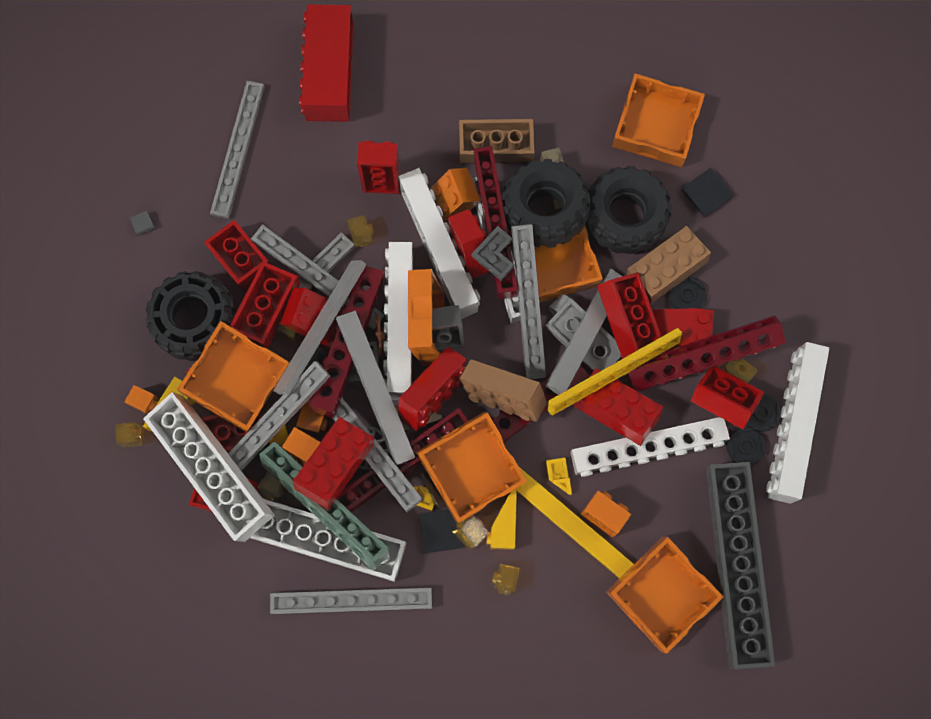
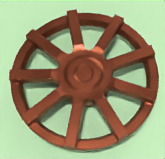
M375 315L378 358H383L384 328H382L381 316Z

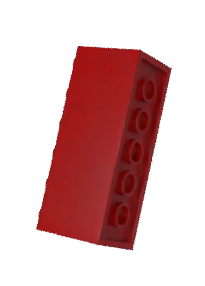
M307 4V12L303 13L306 28L302 30L305 45H302L304 61H301V73H303V78H300L302 95H299L301 113L305 115L306 121L350 122L354 32L351 5Z

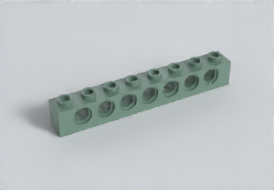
M275 441L260 453L261 465L373 571L388 557L389 548L337 499L330 509L327 510L294 489L293 479L302 467Z

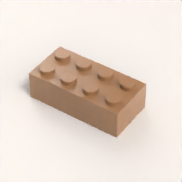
M533 119L459 120L460 163H474L473 149L489 146L493 147L495 163L533 161Z
M686 226L629 267L627 275L639 272L651 305L673 287L707 264L711 252Z
M472 359L460 377L471 401L484 403L492 409H501L509 415H518L526 421L532 420L537 422L547 404L540 382Z

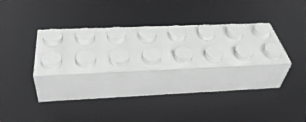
M418 168L398 176L401 194L450 306L459 305L461 319L477 313L478 306L480 305L479 293L477 289L473 290L471 275L469 272H465V262L461 255L458 256V247L455 240L450 238L449 233L451 232L447 222L443 223L442 210L440 206H436L434 201L436 197L433 190L428 188L427 184L429 182L426 174H422Z
M389 242V248H385L386 265L389 267H385L386 284H388L385 285V297L388 303L384 305V314L388 322H384V334L388 341H384V352L387 360H384L383 367L385 376H387L384 382L392 400H399V397L412 385V352L408 349V270H413L412 242Z
M806 342L792 353L791 363H793V366L787 377V381L790 382L789 387L786 388L784 393L786 403L781 409L780 416L783 419L782 424L777 429L779 440L773 450L775 461L771 463V481H768L766 486L767 498L789 504L802 499L829 347Z
M174 392L170 393L143 418L234 541L246 542L274 516V513L184 395Z
M263 499L274 513V516L250 537L251 539L389 581H396L407 545L405 541L372 532L389 548L388 557L373 571L314 514Z

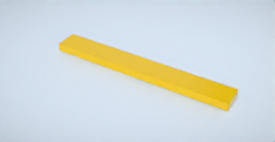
M676 328L549 400V413L555 415L678 345L682 332L679 328Z
M520 468L527 482L519 486L517 492L618 578L634 565Z

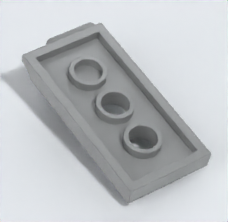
M560 294L548 307L554 316L545 326L567 347L585 311L574 300L564 294ZM600 327L582 361L592 372L596 368L601 371L616 363L621 357L616 340L602 327ZM597 346L602 347L604 350V354L601 357L595 354Z

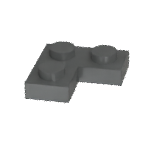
M497 226L472 253V257L500 281L514 268V264L501 254L512 242V237Z

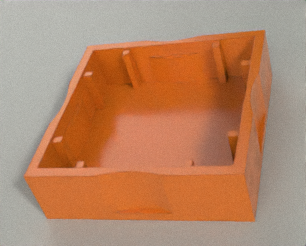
M634 74L612 147L682 168L687 157L694 125L698 119L705 94L683 87L670 86L659 80Z
M585 225L579 235L573 236L572 240L562 245L559 243L556 247L547 248L544 245H540V248L534 247L539 303L558 298L560 294L569 295L595 288L602 283L603 278L595 254L589 245ZM508 230V235L512 237V232ZM512 238V242L510 243V247H511L512 254H513V257H514L513 238Z
M432 269L408 270V349L423 366H430L443 352L438 351L433 343L432 309L445 307V291L441 284L438 283Z
M220 321L206 343L203 353L192 365L177 390L196 403L248 432L290 362L270 350L254 344L245 335Z
M483 412L416 452L452 516L458 523L483 509L492 500L508 494L527 482L514 457L507 451L502 437L488 412Z
M661 537L606 591L609 597L656 648L665 654L688 633L694 623L703 618L723 598L706 577L694 569L688 558L668 537Z

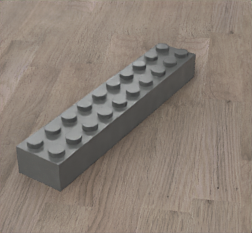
M750 462L711 464L705 469L720 594L723 596L721 607L729 669L775 667Z

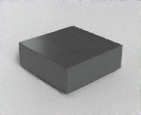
M148 211L130 217L138 236L155 229Z

